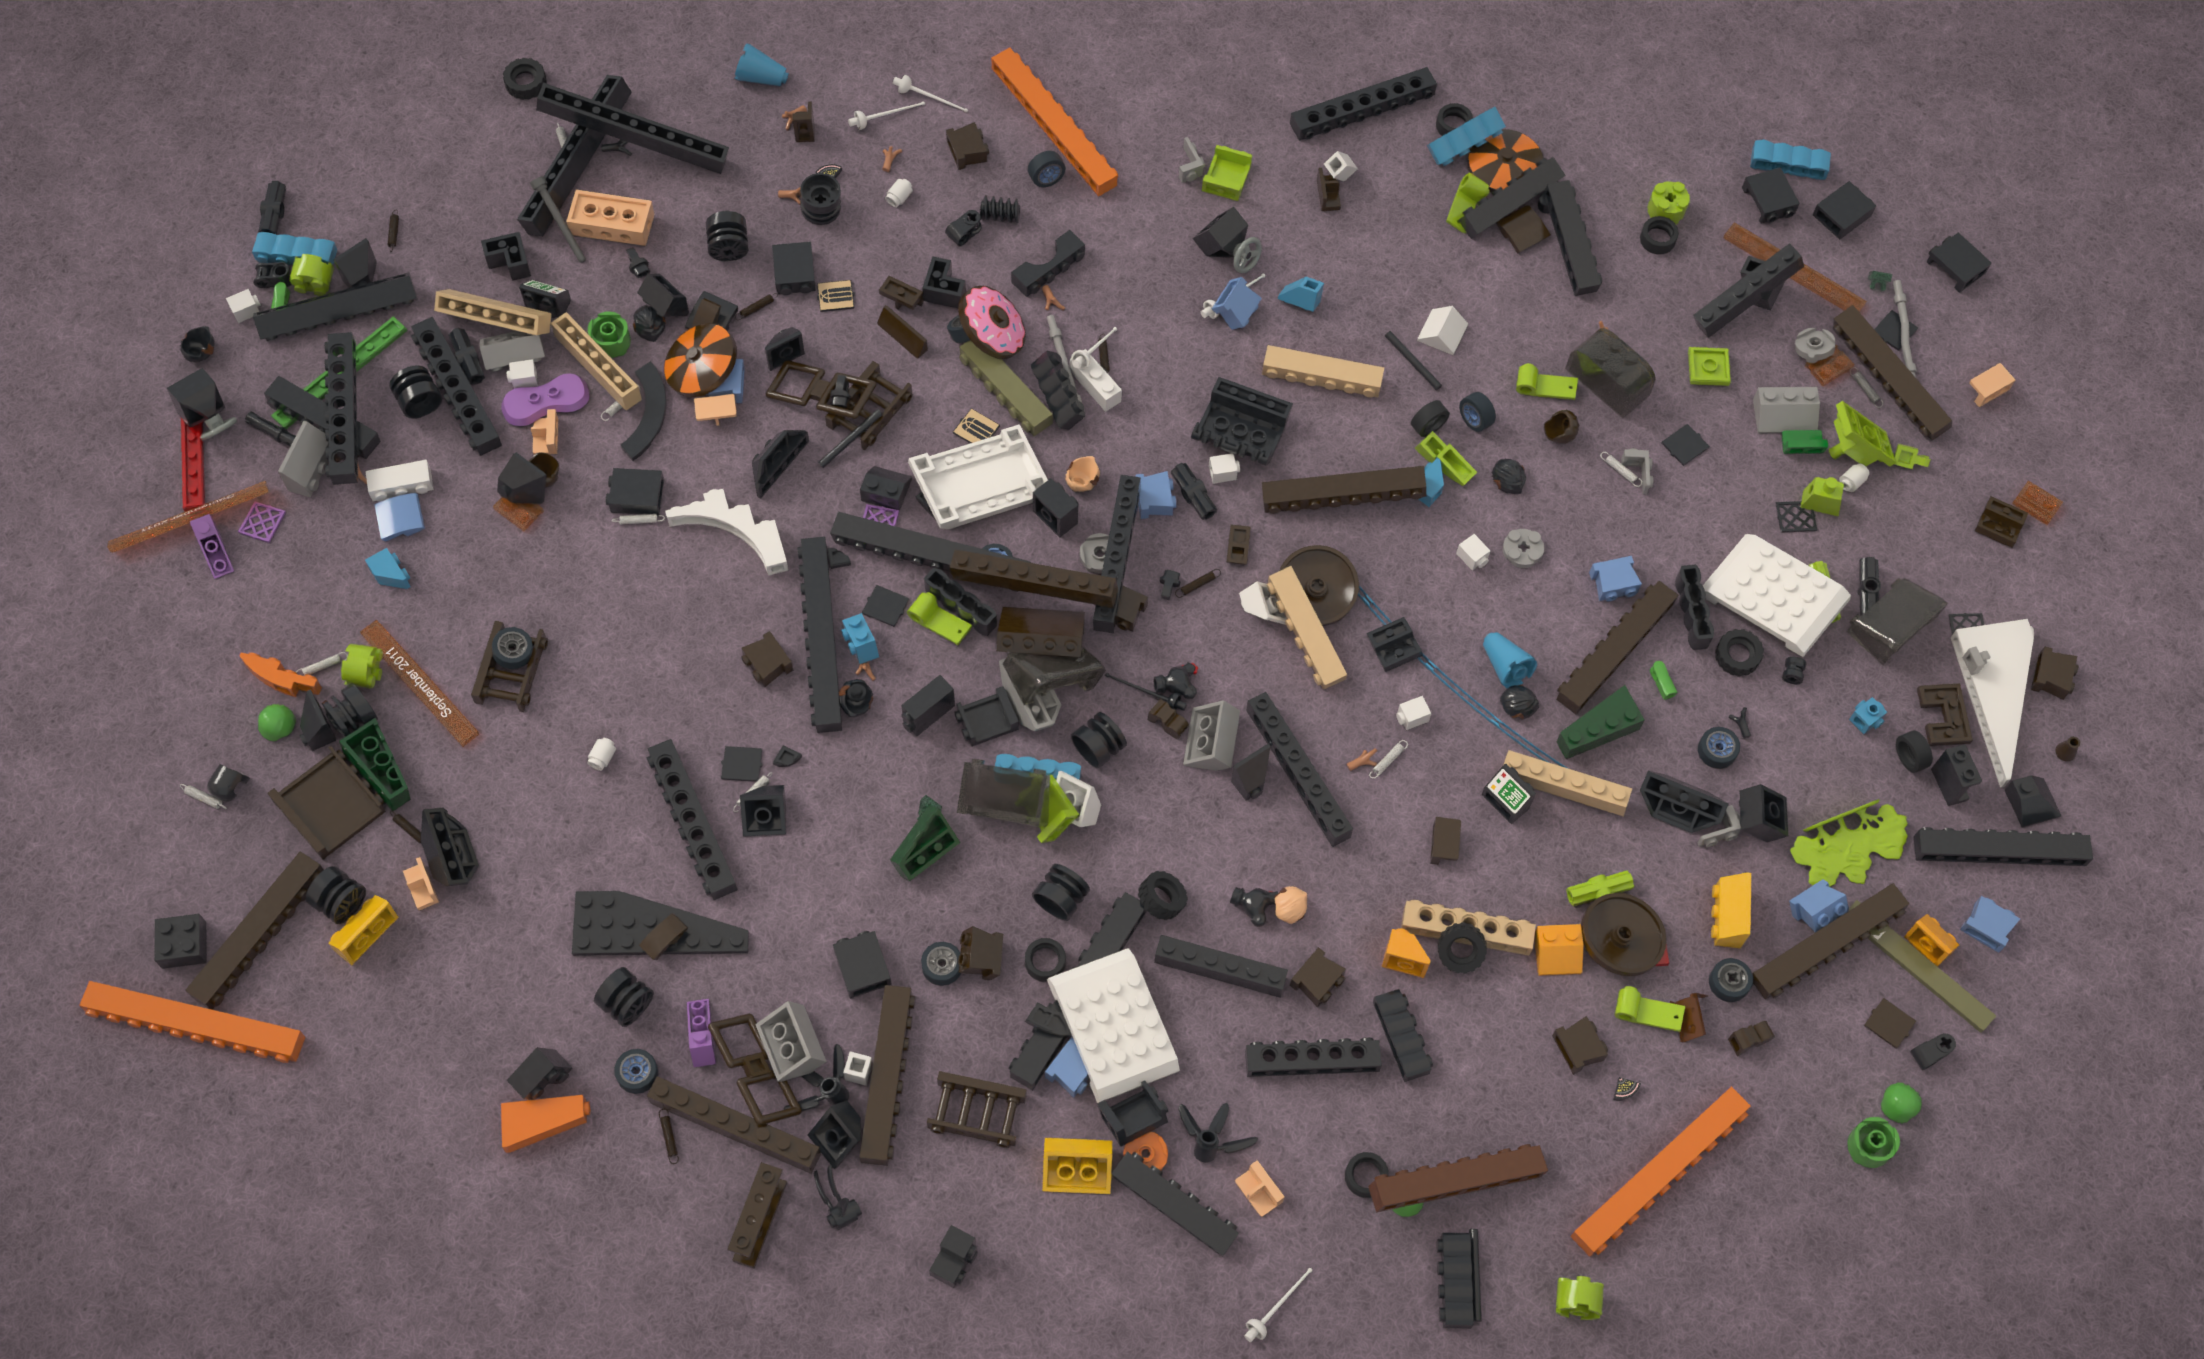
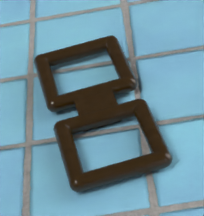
M787 360L780 368L765 395L770 399L799 406H806L810 399L817 400L819 402L816 408L819 411L857 419L874 391L876 382L839 372L835 373L831 382L822 380L825 375L824 369ZM789 369L815 375L801 398L776 392ZM838 375H845L851 384L866 387L853 410L827 404L831 391L836 388Z
M749 1013L709 1023L708 1029L727 1067L732 1069L742 1066L747 1076L739 1078L736 1084L757 1125L768 1124L802 1113V1109L787 1080L777 1082L791 1108L762 1115L748 1088L749 1085L772 1079L777 1080L774 1071L770 1070L765 1061L769 1058L755 1025L757 1022L752 1014ZM747 1023L762 1052L734 1059L719 1030Z

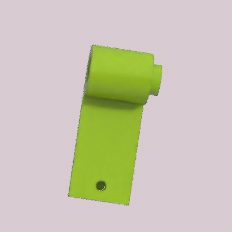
M1467 173L1459 184L1446 222L1462 233H1466L1458 220L1464 216L1462 212L1471 206L1475 209L1477 202L1488 196L1490 191L1488 189L1489 185L1472 173Z
M1529 363L1519 367L1516 391L1518 393L1538 397L1575 400L1578 378L1538 374V368Z
M922 592L907 610V615L923 627L959 645L971 630L972 625L938 607L937 598L932 593Z
M1626 986L1624 989L1619 990L1614 1016L1628 1022L1681 1032L1685 1006L1642 998L1636 988Z

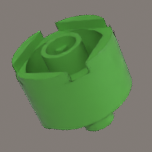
M608 311L598 314L597 318L589 322V336L610 358L626 354L631 343V337L625 319L616 312Z
M1869 1117L1860 1122L1851 1131L1847 1146L1855 1163L1868 1168H1878L1886 1164L1896 1154L1900 1146V1138L1895 1127L1893 1128L1887 1120L1880 1117Z

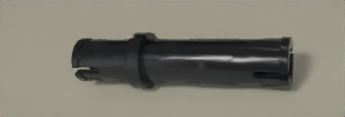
M252 411L245 417L247 424L272 436L276 442H282L291 447L296 436L288 432L286 428L279 427Z

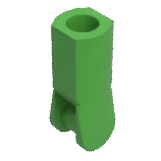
M279 282L275 285L271 308L288 304L290 291L285 283Z
M1656 661L1650 669V674L1656 682L1663 700L1673 698L1678 692L1668 674L1667 668L1662 661Z

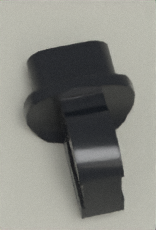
M634 247L627 249L628 258L631 262L629 266L630 272L635 274L637 278L649 274V262L643 257L640 258Z
M838 375L836 388L830 393L832 406L846 408L847 402L851 400V396L848 394L849 382L845 375Z
M1171 570L1164 571V575L1159 580L1160 583L1164 584L1161 593L1162 599L1170 600L1173 587L1180 586V573Z

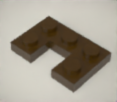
M1960 683L1918 686L1917 693L1920 707H1941L1945 722L1929 723L1925 726L1929 746L1970 744L1973 739Z

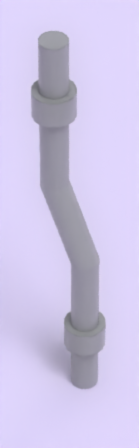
M1901 280L1893 281L1895 291L1894 302L1898 306L1901 322V346L1905 366L1916 378V364L1913 363L1909 344V320L1905 305L1907 303L1906 294L1903 293Z
M1054 315L1047 316V321L1050 328V338L1054 341L1056 351L1062 358L1063 368L1069 373L1071 385L1075 387L1061 340V330L1057 327ZM1076 393L1078 400L1082 403L1081 396Z

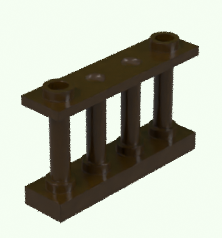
M874 361L860 375V378L873 380L897 396L889 403L872 392L869 400L885 410L882 413L883 415L873 423L868 431H864L859 436L863 450H866L868 446H872L876 442L878 434L905 403L910 402L913 396L912 384L907 383L903 389L897 387L881 377L880 365ZM853 384L849 388L848 394L851 396V400L847 402L845 409H854L866 387ZM863 408L860 416L867 419L872 413ZM831 413L825 416L826 427L834 430L837 425H841L851 432L858 427L843 416Z
M494 621L471 696L474 703L483 705L485 698L488 697L515 701L519 712H524L525 706L530 704V690L542 651L547 649L548 638H546L543 629H539L536 638L530 637L534 647L530 660L527 663L525 675L496 670V661L492 653V642L494 636L500 630L505 629L503 622ZM498 678L519 682L522 685L518 694L491 689L489 686L490 681Z
M939 1071L937 1083L943 1090L936 1119L927 1118V1128L931 1129V1132L936 1134L948 1132L996 1142V1145L1002 1148L1016 1145V1136H1011L1010 1133L1016 1107L1020 1103L1025 1104L1027 1089ZM954 1089L961 1090L964 1094L957 1124L944 1122L950 1095ZM976 1094L985 1095L984 1097L986 1098L979 1129L966 1126L972 1099ZM998 1098L1004 1099L1008 1103L1001 1133L988 1131L994 1103Z
M760 1163L727 1249L735 1253L732 1259L733 1262L755 1269L787 1185V1181L780 1179L783 1169Z

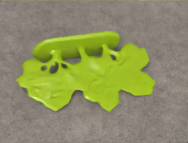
M1880 799L1803 829L1804 832H1808L1817 828L1819 833L1814 839L1798 836L1794 842V847L1790 851L1796 863L1811 866L1808 882L1812 886L1821 880H1825L1829 883V887L1836 884V879L1840 872L1844 873L1849 881L1864 884L1866 880L1865 872L1869 870L1872 864L1869 857L1871 852H1876L1886 859H1900L1903 845L1908 837L1904 829L1908 824L1907 817L1897 814L1894 807L1888 804L1881 806L1877 816L1867 814L1866 808L1879 803ZM1857 813L1862 819L1861 825L1857 829L1850 830L1846 827L1843 817ZM1882 817L1883 821L1881 822L1877 818ZM1867 819H1869L1870 822L1874 820L1879 824V827L1874 828L1870 826L1867 822ZM1838 820L1840 829L1830 836L1823 829V825ZM1864 823L1867 825L1865 830L1863 829ZM1822 838L1825 843L1824 845L1820 844V839Z

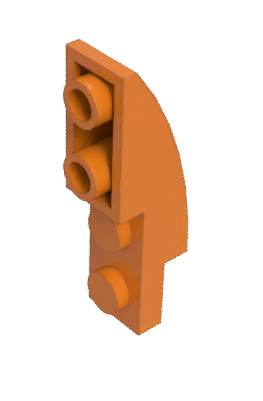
M252 652L249 654L240 653V658L250 672L274 690L296 697L299 690L307 692L311 689L313 694L319 695L322 689L316 677L312 675L302 676L292 670H285L281 661L276 658L269 657V659H266Z

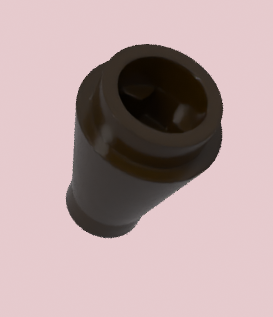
M2072 736L2059 743L2055 749L2057 757L2062 761H2072L2075 759L2078 747L2080 746V740Z

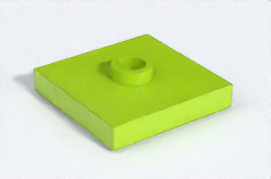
M1689 347L1690 384L1730 385L1729 350L1727 348Z

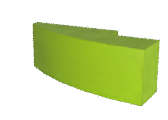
M1433 431L1415 447L1428 462L1433 463L1436 458H1439L1441 460L1442 473L1462 486L1477 473L1450 443L1446 445Z

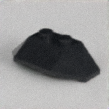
M783 430L776 434L772 440H768L762 452L754 456L752 468L758 498L761 499L809 443L807 431Z
M1649 770L1640 788V792L1652 817L1690 833L1720 824L1729 803L1710 792L1671 776Z
M444 807L424 809L422 811L421 844L433 879L447 887L467 885L479 867L467 829L456 818L448 814Z

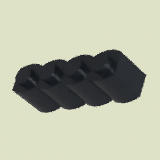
M1047 350L1031 364V369L1038 379L1039 387L1045 395L1049 408L1053 412L1055 422L1061 429L1070 430L1085 417L1084 405L1078 400L1077 390L1071 385L1069 373L1063 368L1061 356L1056 352Z
M1696 564L1681 566L1675 579V586L1680 594V607L1685 613L1683 618L1684 625L1689 631L1688 642L1693 650L1708 649L1714 637V627L1709 620L1710 610L1705 602V589L1700 583L1701 572Z
M933 568L924 577L925 591L932 593L937 600L941 601L946 609L956 612L960 619L972 624L978 633L988 636L997 627L996 612L990 606L981 603L974 594L965 591L958 582L949 580L942 570Z
M1397 989L1375 996L1373 999L1375 1010L1404 1082L1429 1075L1433 1062L1430 1055H1426L1423 1050L1425 1042L1422 1035L1418 1034L1415 1030L1417 1026L1416 1019L1407 1010L1409 1003L1406 995Z
M1443 1232L1440 1239H1437L1436 1242L1437 1253H1441V1261L1437 1262V1274L1442 1279V1284H1438V1298L1442 1299L1443 1304L1442 1308L1439 1307V1322H1443V1328L1471 1329L1473 1327V1289L1470 1233Z

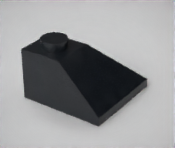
M367 238L333 259L342 281L348 288L373 282L377 261Z
M794 327L781 330L767 344L765 353L770 371L782 366L787 360L792 361L805 354L800 330Z
M515 452L498 477L497 492L511 503L542 504L545 500L546 474Z
M310 689L306 692L300 722L303 734L300 735L304 746L309 745L311 750L315 751L336 741V738L320 704Z
M1266 744L1233 766L1231 782L1245 801L1250 798L1256 799L1263 793L1262 790L1264 788L1271 748L1269 744Z
M2031 775L2013 780L2006 787L2005 793L2022 828L2061 817L2044 778Z
M784 785L762 786L740 795L743 836L786 834Z
M847 1100L831 1106L807 1134L812 1142L820 1147L821 1153L834 1169L843 1162L861 1140V1117Z

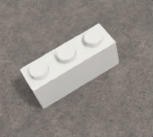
M1091 354L1089 355L1090 365L1083 370L1073 367L1072 360L1070 359L1071 373L1105 412L1121 402V388Z
M427 460L366 471L368 492L372 501L381 502L404 494H424L434 490L431 469Z

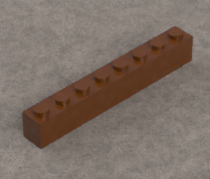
M1526 1144L1514 1151H1511L1510 1148L1500 1150L1495 1155H1491L1490 1152L1478 1155L1476 1159L1464 1157L1457 1160V1163L1450 1164L1449 1161H1444L1433 1168L1425 1165L1417 1168L1414 1172L1402 1170L1390 1177L1387 1174L1376 1176L1375 1180L1368 1187L1377 1213L1540 1178L1548 1172V1168L1540 1145L1531 1147V1144Z

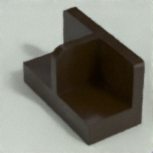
M808 101V112L792 114L796 142H815L812 101Z
M1318 168L1317 186L1321 211L1340 210L1339 181L1333 178L1332 175H1323V168Z
M891 276L887 277L879 289L880 295L895 301V307L898 310L902 305L914 310L916 305L922 307L924 304L923 291Z
M1443 817L1435 818L1430 864L1439 865L1441 859L1458 860L1461 820Z

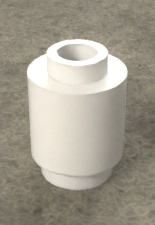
M898 179L888 190L885 197L886 201L895 208L899 205L901 206L913 192L911 183L906 179Z
M1863 464L1853 465L1839 478V481L1844 484L1843 490L1849 492L1857 490L1868 479L1869 470Z
M607 738L597 739L588 755L589 760L587 764L599 771L607 767L616 751L614 742Z

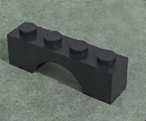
M1068 230L1055 240L1056 255L1051 261L1040 265L1024 262L1011 272V283L1026 297L1037 293L1041 286L1051 283L1056 275L1066 272L1071 264L1083 259L1085 244L1071 230Z

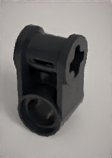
M976 210L967 211L947 226L945 230L946 235L958 246H963L982 229L979 212Z
M286 263L256 264L255 270L257 274L253 281L256 287H275L279 282L285 283L287 287L292 285L290 282L291 270Z
M1943 1033L1913 1048L1910 1053L1923 1071L1951 1053L1956 1047V1041L1952 1035Z

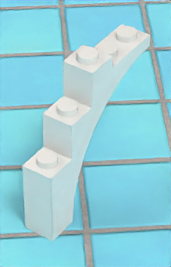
M713 489L708 493H704L705 501H695L690 505L676 506L665 511L669 527L684 524H703L721 528L733 533L750 545L763 561L768 575L788 571L786 557L775 520H765L755 525L749 504L737 505L729 509L723 489Z

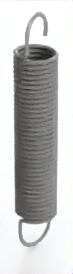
M1860 371L1854 375L1851 374L1873 404L1875 401L1880 400L1879 395H1877Z

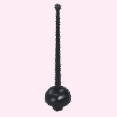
M1109 673L1105 674L1106 677L1166 701L1172 709L1177 710L1178 708L1185 711L1187 703L1181 701L1182 695L1180 693H1173L1169 697H1165L1111 676Z

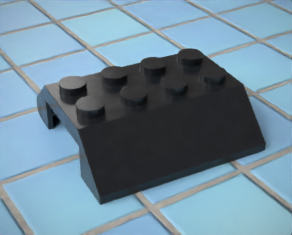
M1218 377L1211 392V399L1200 423H1196L1191 438L1197 441L1202 440L1205 444L1211 442L1214 444L1213 447H1220V449L1235 455L1239 453L1241 457L1250 456L1252 461L1258 460V463L1266 466L1270 463L1284 433L1293 403Z

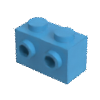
M862 613L842 620L844 629L841 630L845 641H849L848 647L852 655H856L859 664L878 658L879 653L875 639Z

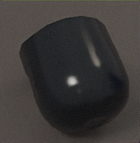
M219 764L208 781L207 789L217 799L231 801L237 796L234 793L237 784L242 781L246 784L250 778Z

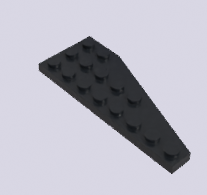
M576 891L572 955H648L639 944L672 913L688 929L675 944H670L662 955L748 953L749 931L621 891Z

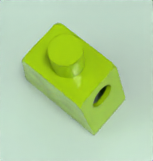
M1833 477L1827 479L1814 478L1803 490L1800 507L1839 516L1844 484L1838 482Z

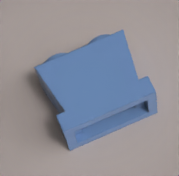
M1243 277L1230 280L1212 307L1216 314L1220 313L1232 330L1243 328L1248 324L1251 314L1258 309V304L1262 299L1246 286L1247 282Z
M736 359L734 368L728 378L717 389L706 394V396L734 394L736 403H743L745 374L743 359Z
M1168 471L1144 477V474H1136L1135 477H1141V492L1138 503L1140 518L1146 519L1149 518V515H1173V508H1176V497L1171 495V490L1174 488L1172 478L1168 477Z
M1632 556L1592 564L1589 574L1591 580L1596 579L1599 601L1606 600L1609 602L1621 596L1632 597L1639 592L1642 583L1632 568L1634 564Z
M1825 880L1819 881L1789 900L1792 916L1798 921L1803 919L1814 932L1819 931L1849 911L1846 894L1830 888L1829 883Z
M1981 896L1975 902L1971 916L1963 923L1960 930L1999 953L2009 941L2006 938L2007 934L2020 918L2015 916L2012 911L1996 905L1993 900Z
M1071 1037L1045 1071V1078L1050 1082L1056 1080L1074 1098L1077 1093L1081 1095L1088 1085L1086 1081L1089 1079V1075L1075 1041Z

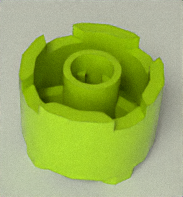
M1668 181L1658 183L1654 187L1648 203L1650 218L1662 216L1678 224L1683 219L1690 202V196L1685 189V185L1681 182Z
M302 254L301 258L296 256L290 275V282L295 286L294 290L299 293H306V291L314 292L317 296L326 294L329 291L334 272L332 263L329 262L327 265L321 261V257L310 254Z
M349 644L345 650L349 652L346 661H342L341 678L345 681L344 685L354 683L356 687L373 688L375 682L380 681L382 676V669L379 668L383 657L382 649Z
M1577 1276V1280L1558 1278L1556 1313L1566 1318H1569L1570 1314L1581 1316L1580 1320L1599 1319L1600 1315L1602 1316L1604 1284L1591 1282V1278L1585 1276Z

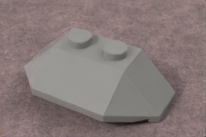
M1020 655L1001 659L999 666L1002 686H1004L1020 724L1033 731L1053 726L1061 708V703L1044 670L1024 660Z

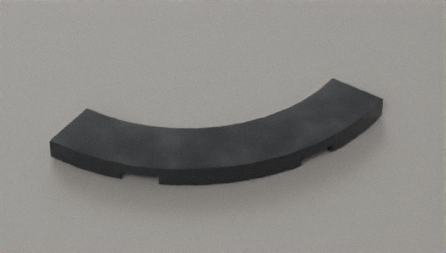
M651 361L635 371V375L645 391L646 404L642 420L634 433L620 444L623 451L632 461L640 457L651 446V442L662 428L666 415L667 405L664 384L659 372Z
M1038 1002L1025 1020L1027 1024L1046 1033L1073 1037L1063 1012L1052 1010Z

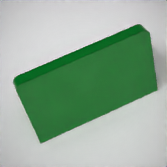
M1784 430L1781 433L1784 454H1821L1828 448V439L1823 440L1821 430Z

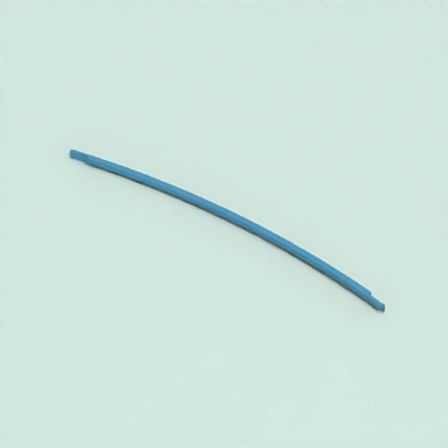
M1359 586L1360 590L1365 594V596L1370 600V602H1371V603L1380 611V613L1391 623L1390 619L1379 609V607L1372 601V599H1371V598L1365 593V591ZM1358 593V596H1359V597L1363 600V602L1369 607V609L1378 617V619H1379L1384 625H1386V623H1385V622L1377 615V613L1369 606L1370 603L1366 600V598H1365V597L1362 598V596ZM1423 654V657L1431 665H1433L1452 684H1454L1459 690H1461L1466 696H1468L1473 702H1475L1478 706L1485 710L1489 715H1491L1498 722H1500L1502 725H1504L1506 728H1508L1522 740L1527 742L1529 745L1534 747L1536 750L1547 756L1549 759H1551L1561 767H1565L1564 765H1562L1561 763L1547 755L1545 752L1534 746L1532 743L1527 741L1521 735L1516 733L1514 730L1508 727L1505 723L1499 720L1492 713H1490L1476 700H1474L1470 695H1468L1463 689H1461L1456 683H1454L1447 675H1445L1433 662H1431ZM1417 658L1446 686H1448L1454 693H1456L1461 699H1463L1467 704H1469L1484 718L1490 721L1493 725H1495L1497 728H1499L1502 732H1504L1514 741L1519 743L1525 749L1533 753L1535 756H1537L1545 762H1548L1544 758L1533 752L1531 749L1526 747L1524 744L1519 742L1517 739H1515L1501 727H1499L1500 725L1496 721H1494L1493 719L1490 720L1487 716H1485L1482 712L1475 708L1471 703H1469L1465 698H1463L1458 692H1456L1450 685H1448L1440 676H1438L1433 671L1434 669L1428 663L1425 664L1420 658Z

